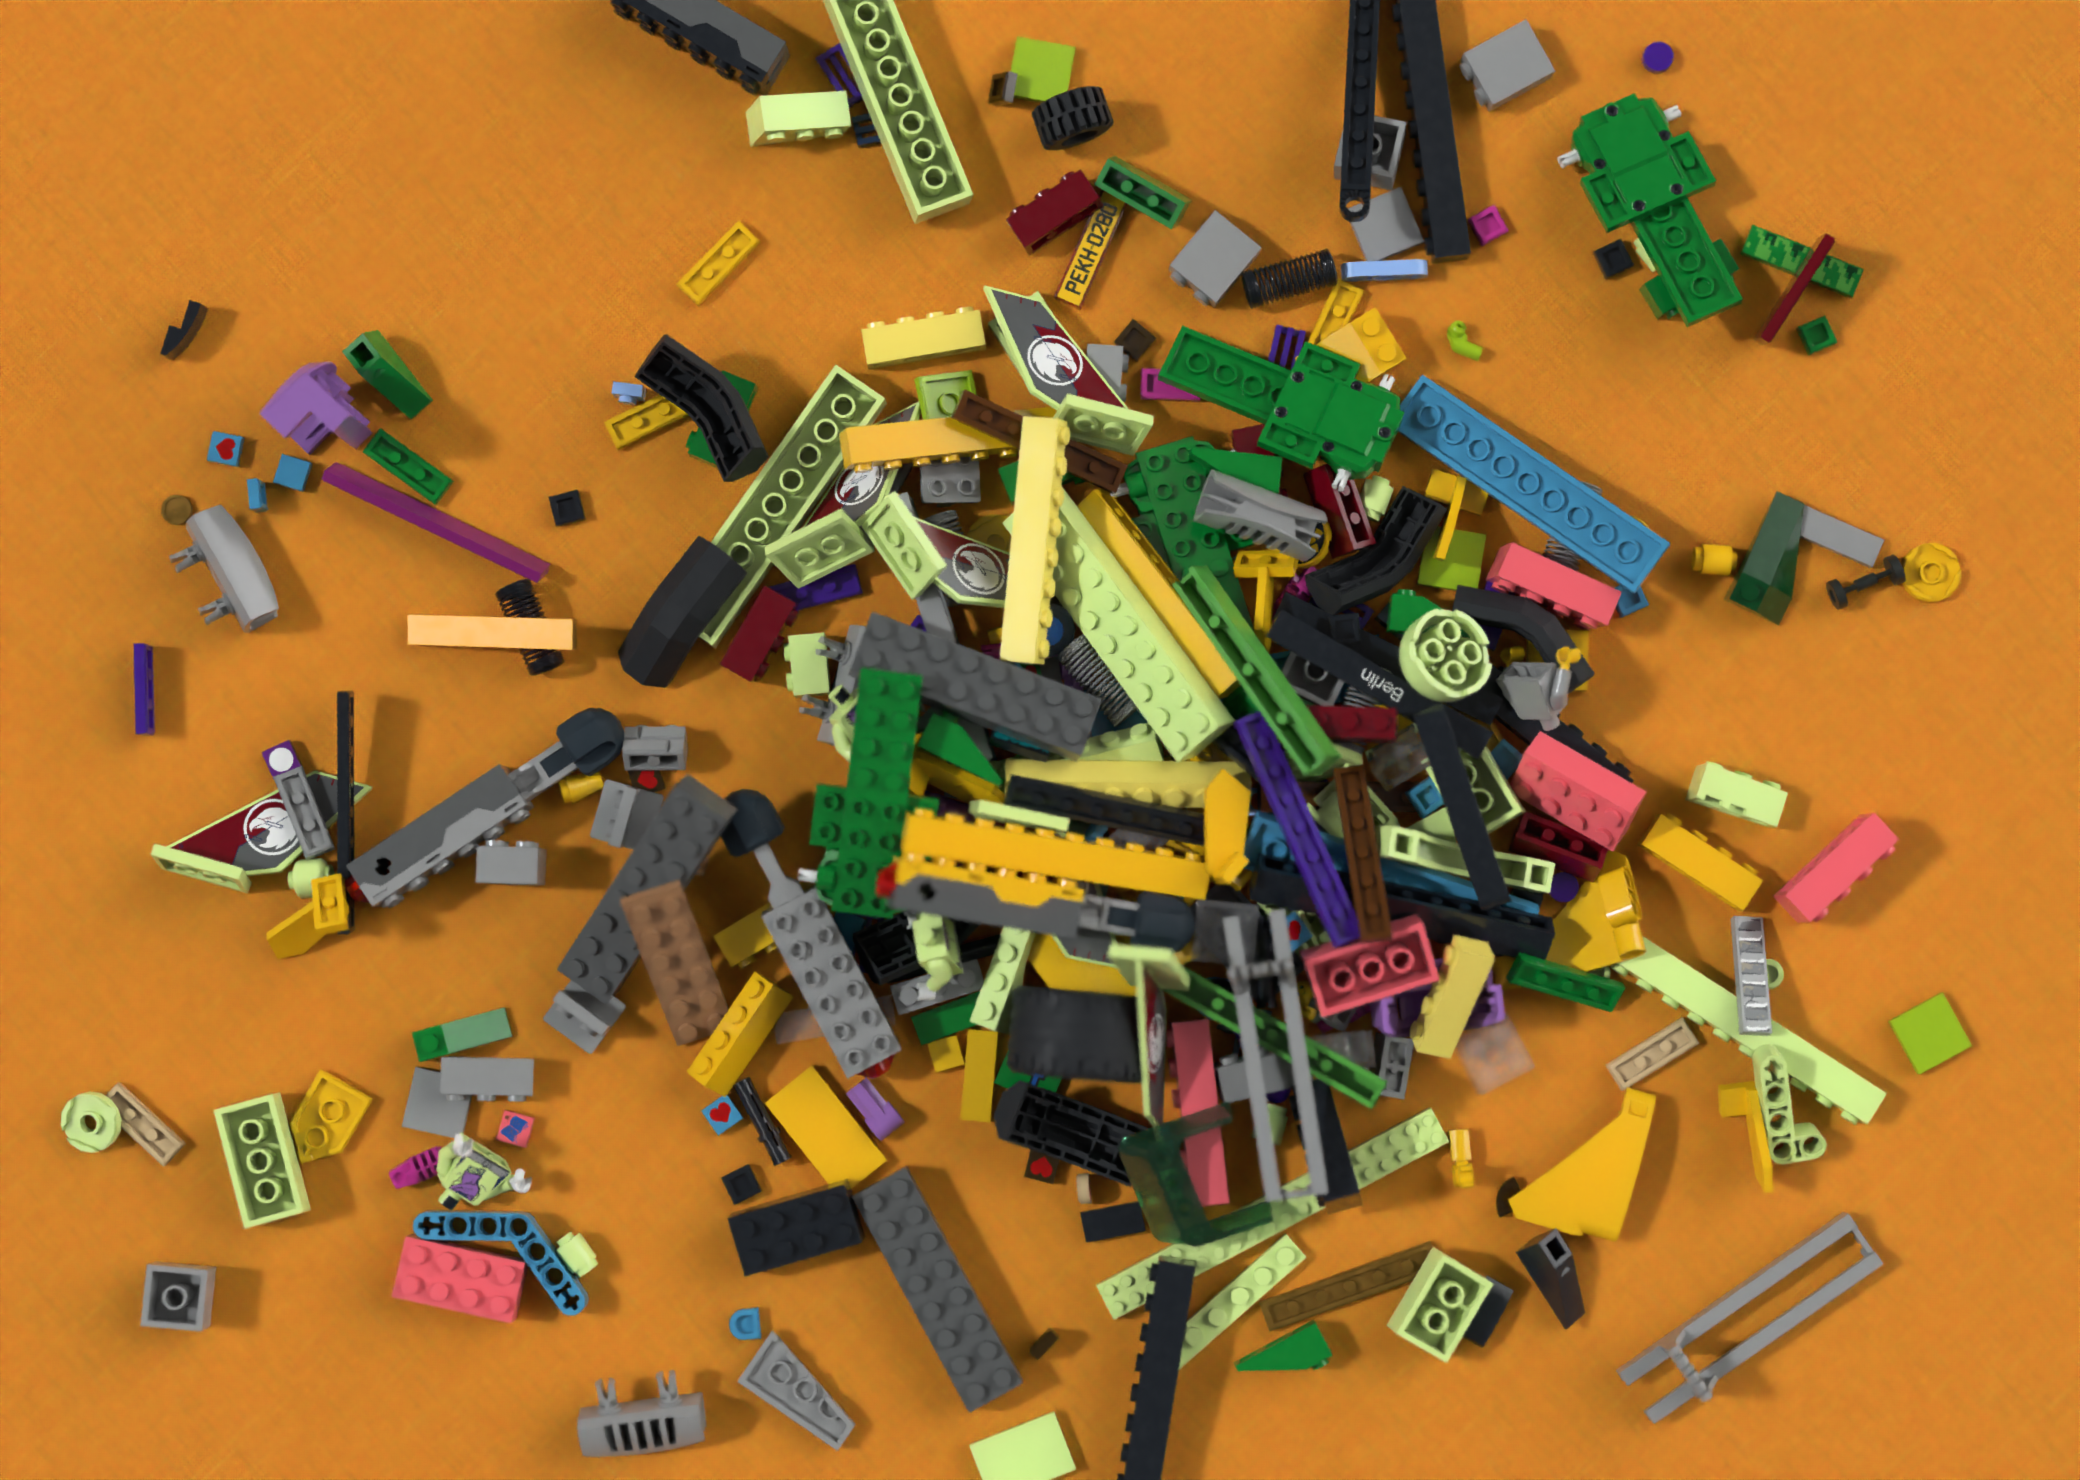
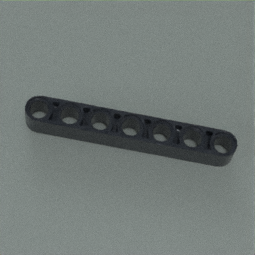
M1439 704L1413 713L1482 912L1511 902L1443 705Z

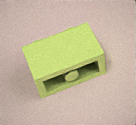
M824 632L788 636L789 643L783 644L785 662L790 661L791 673H786L787 690L793 691L795 698L803 697L805 694L809 696L829 695L831 692L828 657L816 654V649L827 650V646L818 642L821 636L826 637Z

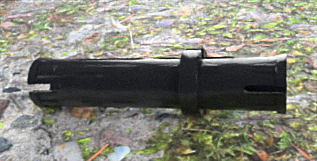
M1266 915L1256 916L1257 943H1254V950H1258V964L1276 961L1273 935L1269 930L1271 929L1270 915L1267 916V928ZM1276 974L1258 976L1257 1008L1267 1007L1266 995L1268 996V1008H1277Z
M748 1077L734 1084L733 1088H735L759 1134L757 1139L759 1143L763 1142L774 1163L773 1165L776 1166L790 1159L791 1155L779 1135L781 1130L779 1127L774 1126L751 1078Z

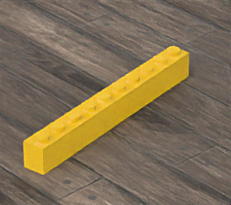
M915 808V812H906L900 846L903 852L1205 900L1210 874L1205 871L1204 855L1187 851L1185 856L1174 855V850L1170 848L1156 847V851L1144 850L1145 845L1134 842H1126L1125 847L1114 845L1115 840L1103 837H1096V842L1084 840L1085 835L1067 832L1066 837L1054 835L1055 831L1052 829L1037 827L1036 832L1024 830V825L1010 822L1006 823V827L995 826L994 820L986 818H976L975 822L964 821L963 815L946 813L945 817L933 816V810Z

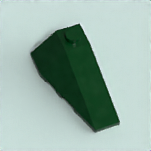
M1776 491L1724 600L1776 625L1780 624L1793 594L1804 510L1803 503Z

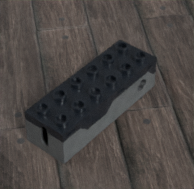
M610 0V4L615 8L614 13L627 21L630 18L640 23L639 27L652 36L658 33L665 37V43L678 51L681 48L691 53L690 57L703 66L709 63L717 68L715 72L728 81H731L732 78L742 83L741 87L754 96L758 93L763 96L768 94L790 58L786 41L716 0Z

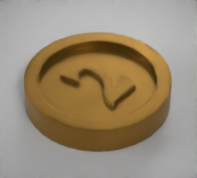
M181 495L169 496L161 507L163 518L173 525L186 523L193 512L190 501Z

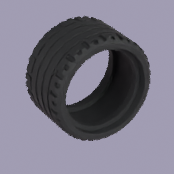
M1018 986L1013 991L1012 1023H1010L1009 1029L1011 1035L1008 1040L1009 1053H1007L1006 1064L1012 1072L1090 1081L1142 1083L1137 996L1032 986Z

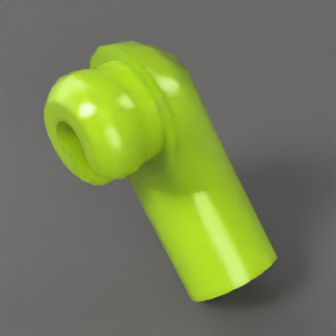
M1462 321L1452 322L1447 329V337L1451 349L1457 354L1478 361L1483 347L1468 341L1465 332L1467 327Z

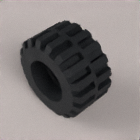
M1095 86L1080 87L1058 94L1042 102L1031 113L1043 148L1046 150H1062L1083 144L1104 134L1114 124L1101 87Z

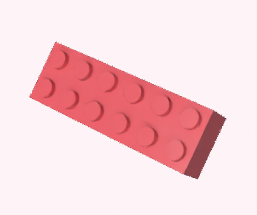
M1207 1018L1170 1022V1028L1166 1029V1046L1173 1049L1174 1059H1168L1170 1077L1176 1078L1177 1089H1171L1173 1107L1175 1109L1179 1108L1180 1119L1175 1120L1176 1136L1178 1139H1183L1184 1149L1178 1150L1181 1170L1186 1169L1187 1180H1182L1183 1198L1190 1200L1192 1207L1229 1203L1209 1021Z

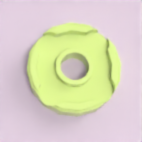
M89 1091L78 1094L66 1103L61 1113L62 1131L65 1130L68 1142L80 1151L94 1153L104 1150L116 1141L121 1132L122 1120L119 1109L110 1098L102 1093ZM86 1115H91L96 1120L97 1126L95 1130L90 1129L86 1125Z

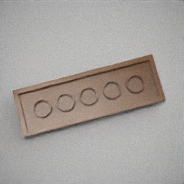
M680 880L620 898L622 909L677 1046L711 1036L729 1010Z

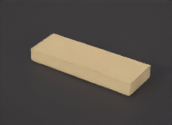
M1681 1017L1605 1064L1619 1089L1623 1091L1626 1087H1630L1696 1046L1699 1042L1684 1018Z
M118 1082L106 1095L119 1109L122 1120L121 1128L162 1166H166L186 1144L121 1082Z

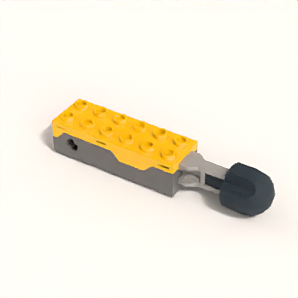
M902 852V857L894 856L893 863L879 871L876 880L875 893L878 897L886 898L885 905L891 908L1076 939L1077 930L1080 927L1131 936L1130 943L1132 946L1170 949L1175 953L1182 950L1189 943L1195 930L1194 916L1190 907L1181 898L1170 894L1144 891L1138 895L1137 902L1084 894V889L1076 887V881L1053 877V881L1050 883L1046 882V876L1023 872V876L1020 878L1016 877V871L993 867L991 873L985 872L986 866L963 862L961 868L956 867V861L933 857L932 862L924 861L925 856ZM921 884L928 887V892L925 896L918 893Z

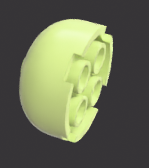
M1434 609L1414 621L1404 633L1399 649L1402 672L1412 688L1428 699L1438 702H1453L1463 699L1480 689L1490 675L1492 663H1489L1486 647L1489 641L1478 623L1467 614L1459 610ZM1435 625L1434 627L1427 630L1425 633H1422L1428 627ZM1460 628L1464 630L1470 636V638L1460 637Z

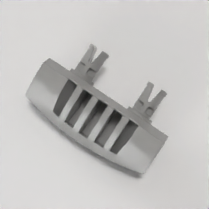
M1211 469L1197 504L1193 521L1214 529H1225L1227 534H1239L1241 539L1246 540L1250 538L1257 545L1263 543L1267 545L1266 548L1274 550L1277 548L1284 555L1301 561H1307L1316 553V550L1309 546L1311 538L1321 537V535L1314 533L1317 522L1325 524L1327 517L1323 510Z
M221 504L192 515L186 521V530L193 541V545L170 555L169 559L171 563L181 561L175 566L177 573L202 561L207 565L221 590V598L198 608L200 615L212 612L205 617V624L209 625L211 622L231 613L235 615L244 633H250L278 617L277 610L279 606L266 569L253 545L233 517Z
M850 625L845 643L837 642L824 636L819 638L818 642L829 647L830 650L816 649V654L839 661L831 692L839 685H842L850 694L859 687V679L848 674L865 631V626ZM805 694L801 700L813 705L814 708L799 707V712L822 719L817 741L835 746L831 731L833 725L830 723L829 718L838 707L830 699L827 702Z
M670 1370L669 1384L666 1383L663 1371H660L656 1374L660 1398L617 1403L615 1380L609 1378L608 1392L605 1390L602 1379L597 1380L595 1387L597 1389L599 1405L580 1408L577 1421V1432L583 1456L611 1457L647 1454L705 1441L703 1431H705L707 1424L703 1393L678 1395L675 1371Z

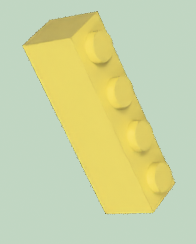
M962 307L956 309L955 314L944 315V312H932L926 314V319L914 320V317L910 316L897 319L896 324L885 325L883 321L867 324V328L861 329L868 369L986 350L980 309L973 310V307Z
M1454 935L1450 946L1445 948L1443 962L1439 971H1437L1440 980L1432 982L1428 996H1425L1421 1002L1420 1014L1410 1027V1038L1417 1052L1451 1059L1495 961L1488 942Z

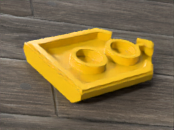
M320 1069L290 1121L300 1164L343 1152L373 1099L332 1074Z

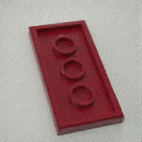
M1825 233L1817 238L1753 339L1761 345L1772 342L1835 243L1834 237Z

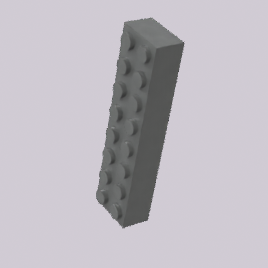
M872 612L848 674L860 679L861 667L923 675L920 703L1075 762L1082 756L1102 699L875 612Z
M689 774L682 778L668 795L557 970L601 1002L607 1004L620 991L642 957L622 909L620 898L676 880H680L685 891L738 809Z
M904 1166L855 1193L852 1196L855 1204L968 1412L976 1410L1023 1384L1021 1374L908 1166Z

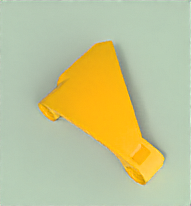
M1609 850L1602 870L1595 881L1592 883L1586 880L1578 890L1576 897L1569 901L1553 920L1555 937L1546 957L1547 961L1590 972L1639 957L1646 953L1639 920L1642 919V912L1628 856ZM1498 957L1492 965L1495 982L1501 985L1502 990L1522 987L1511 984L1506 979V975L1516 959L1515 957Z
M1037 932L1028 959L1049 989L1137 996V986H1129L1117 968L1066 958L1050 934ZM1193 933L1189 943L1182 950L1173 954L1180 964L1186 966L1207 950L1196 934ZM1115 935L1118 945L1132 946L1130 943L1131 936Z
M1626 1087L1622 1107L1616 1118L1566 1158L1508 1199L1515 1218L1551 1229L1556 1228L1558 1231L1576 1236H1583L1585 1233L1616 1242L1625 1219L1641 1164L1655 1107L1656 1095Z

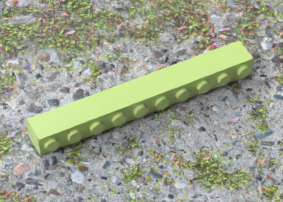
M1643 937L1646 948L1645 954L1610 966L1611 969L1624 977L1629 973L1638 980L1635 984L1645 991L1652 993L1654 989L1663 995L1661 1001L1676 1010L1680 1006L1688 1011L1687 1018L1700 1026H1703L1704 1023L1714 1028L1712 1034L1727 1043L1730 1039L1740 1045L1738 1050L1751 1059L1755 1049L1764 1044L1774 1046L1786 1061L1788 1076L1791 1078L1789 1083L1802 1092L1809 1089L1817 1094L1815 1097L1817 1102L1829 1109L1834 1105L1843 1111L1840 1116L1854 1125H1857L1858 1122L1868 1124L1887 1094L1772 1019V1034L1769 1036L1740 1035L1737 997L1645 937ZM1770 1065L1766 1066L1768 1070L1772 1072V1070L1770 1069Z

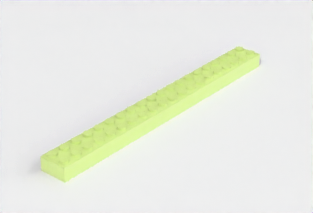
M1429 1107L1348 1150L1359 1189L1449 1142L1432 1108ZM1309 1171L1280 1186V1189L1285 1188L1287 1191L1307 1189V1185L1311 1184ZM1263 1195L1097 1283L1096 1287L1115 1320L1145 1304L1147 1293L1153 1294L1155 1282L1149 1281L1152 1263L1158 1264L1159 1255L1195 1261L1194 1277L1326 1207L1319 1208L1316 1195L1266 1202V1197Z

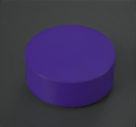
M1653 42L1648 45L1642 55L1644 67L1652 73L1666 71L1673 62V51L1670 46L1664 42Z
M1566 872L1554 874L1549 893L1550 897L1557 902L1571 901L1576 897L1579 890L1577 879Z

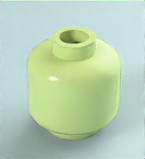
M323 858L298 860L294 864L293 871L288 872L289 888L294 889L297 896L302 899L313 898L311 879L334 875V868L331 864L328 865Z

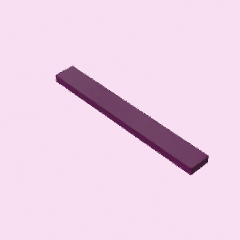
M338 462L333 463L324 470L322 476L324 482L537 583L548 573L551 564Z

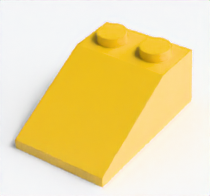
M1376 307L1315 344L1318 347L1361 364L1355 379L1369 383L1407 359Z

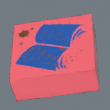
M504 1110L496 1140L526 1148L535 1118Z

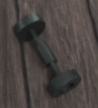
M1894 554L1883 559L1885 571L1876 575L1870 573L1854 580L1852 585L1845 588L1842 587L1837 579L1826 582V590L1834 607L1837 610L1847 607L1846 593L1853 590L1858 592L1878 584V580L1886 576L1889 577L1894 585L1905 582V573L1899 559Z

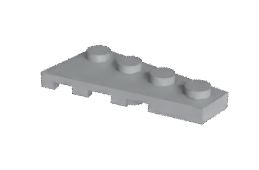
M772 1330L737 1382L838 1451L854 1428L855 1423Z

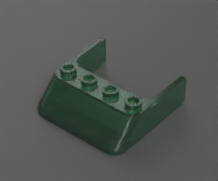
M1229 1101L1129 1135L1120 1142V1158L1153 1236L1160 1242L1198 1247L1273 1221L1271 1203L1266 1201L1208 1221L1181 1156L1179 1148L1184 1139L1233 1121L1232 1106Z

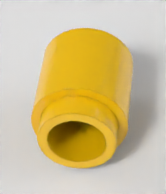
M1702 544L1701 547H1694L1691 559L1692 570L1699 571V574L1729 576L1731 570H1736L1737 552L1732 551V546Z

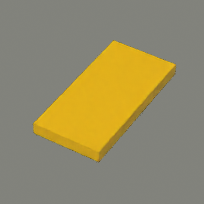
M813 1065L765 1102V1105L828 1184L848 1179L852 1189L888 1160Z

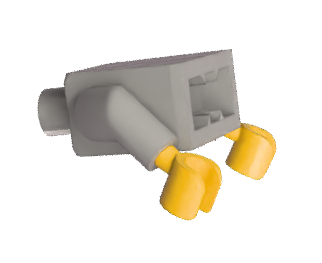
M1522 646L1504 648L1500 653V657L1506 663V667L1503 668V673L1496 679L1503 696L1510 702L1521 719L1539 720L1545 731L1555 729L1560 724L1557 715L1568 704V687L1572 671H1569L1570 664L1577 663L1580 660V650L1578 648L1570 650L1569 646L1560 648L1556 653V659L1561 664L1560 668H1558L1556 663L1521 662L1525 656Z

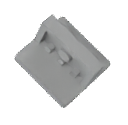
M962 457L959 462L942 464V460H931L930 465L920 467L921 502L937 503V508L950 507L956 503L980 502L979 461H971V457Z
M606 780L590 836L609 842L608 845L618 848L626 847L634 850L661 808L664 796L616 781Z
M571 980L564 990H559L553 999L554 1004L543 1017V1020L584 1051L592 1054L623 1013L626 1005L615 996L607 1004H604Z

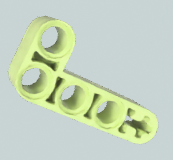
M1770 1044L1759 1046L1753 1053L1752 1061L1755 1087L1758 1091L1770 1158L1777 1164H1790L1819 1158L1824 1154L1827 1144L1817 1127L1809 1122L1797 1124L1793 1122L1786 1061L1774 1046ZM1770 1065V1069L1772 1070V1072H1770L1766 1066ZM1778 1087L1775 1093L1767 1094L1771 1088ZM1781 1115L1778 1121L1770 1122L1774 1116ZM1814 1137L1811 1143L1804 1144L1808 1138ZM1785 1142L1783 1147L1774 1150L1777 1144Z

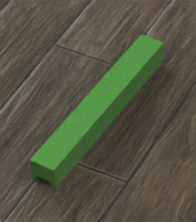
M1208 566L1190 567L1188 569L1190 572L1181 581H1176L1172 584L1173 588L1304 775L1320 776L1341 757Z
M1183 965L1182 967L1191 979L1189 991L1162 988L1168 994L1240 1034L1235 995ZM1252 1005L1258 1045L1292 1064L1286 1023ZM1304 1034L1310 1074L1363 1105L1373 1108L1388 1081Z

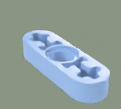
M1423 259L1360 261L1341 264V278L1347 282L1406 280L1428 277V261Z

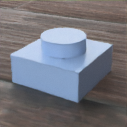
M613 381L612 395L615 398H619V403L636 405L637 401L645 402L646 389L643 385Z

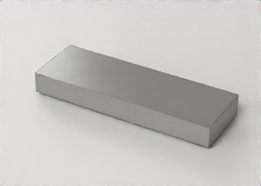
M1804 505L1800 538L1869 568L1873 567L1884 539Z
M300 766L273 777L306 860L335 850L303 767Z

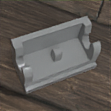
M1376 1032L1369 1071L1388 1081L1380 1095L1399 1099L1405 1098L1414 1047L1412 1039L1387 1037L1383 1033Z

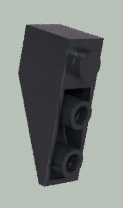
M1555 1228L1535 1236L1516 1251V1254L1564 1329H1568L1585 1314L1573 1254L1558 1230Z

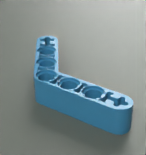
M428 1210L419 1214L414 1220V1232L421 1239L511 1241L560 1311L572 1316L583 1311L588 1304L587 1291L575 1274H571L555 1252L556 1248L535 1218L528 1212ZM430 1217V1222L441 1223L444 1221L443 1227H435L429 1232L428 1227L423 1226V1222ZM455 1217H461L465 1220L467 1227L464 1233H458L454 1230L453 1220ZM487 1217L494 1219L497 1223V1230L493 1234L487 1233L483 1228V1221ZM516 1218H522L526 1221L528 1228L525 1234L515 1232L513 1223ZM533 1243H540L544 1246L545 1255L542 1259H537L531 1254ZM551 1268H558L562 1272L563 1279L561 1283L555 1284L550 1281L548 1272ZM569 1282L572 1286L566 1290L571 1296L576 1294L579 1296L580 1300L577 1301L578 1307L575 1304L569 1306L567 1304V1301L570 1299L568 1293L563 1291L559 1294L557 1290Z

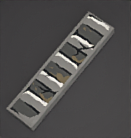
M1733 916L1730 921L1739 1034L1769 1036L1772 1034L1763 917Z

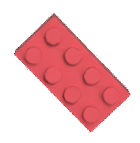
M1513 542L1499 547L1486 577V581L1493 583L1491 588L1504 594H1508L1510 591L1520 595V597H1526L1534 603L1546 607L1547 611L1557 618L1563 619V616L1573 619V625L1586 631L1609 624L1622 593L1615 588Z
M1541 731L1524 752L1510 783L1518 798L1612 852L1627 832L1646 794V791Z
M1875 813L1859 815L1778 890L1773 897L1797 923H1810L1812 921L1816 923L1829 912L1827 906L1834 900L1837 902L1841 901L1850 893L1851 889L1849 886L1857 879L1862 881L1874 870L1871 867L1878 859L1885 860L1895 851L1896 848L1893 845L1899 839Z
M1417 914L1390 922L1392 941L1361 944L1359 937L1336 948L1333 947L1330 941L1299 951L1314 1002L1321 1017L1440 980L1423 922Z
M410 1234L405 1237L392 1297L512 1323L517 1319L528 1264L523 1258L443 1240L421 1239L416 1234Z

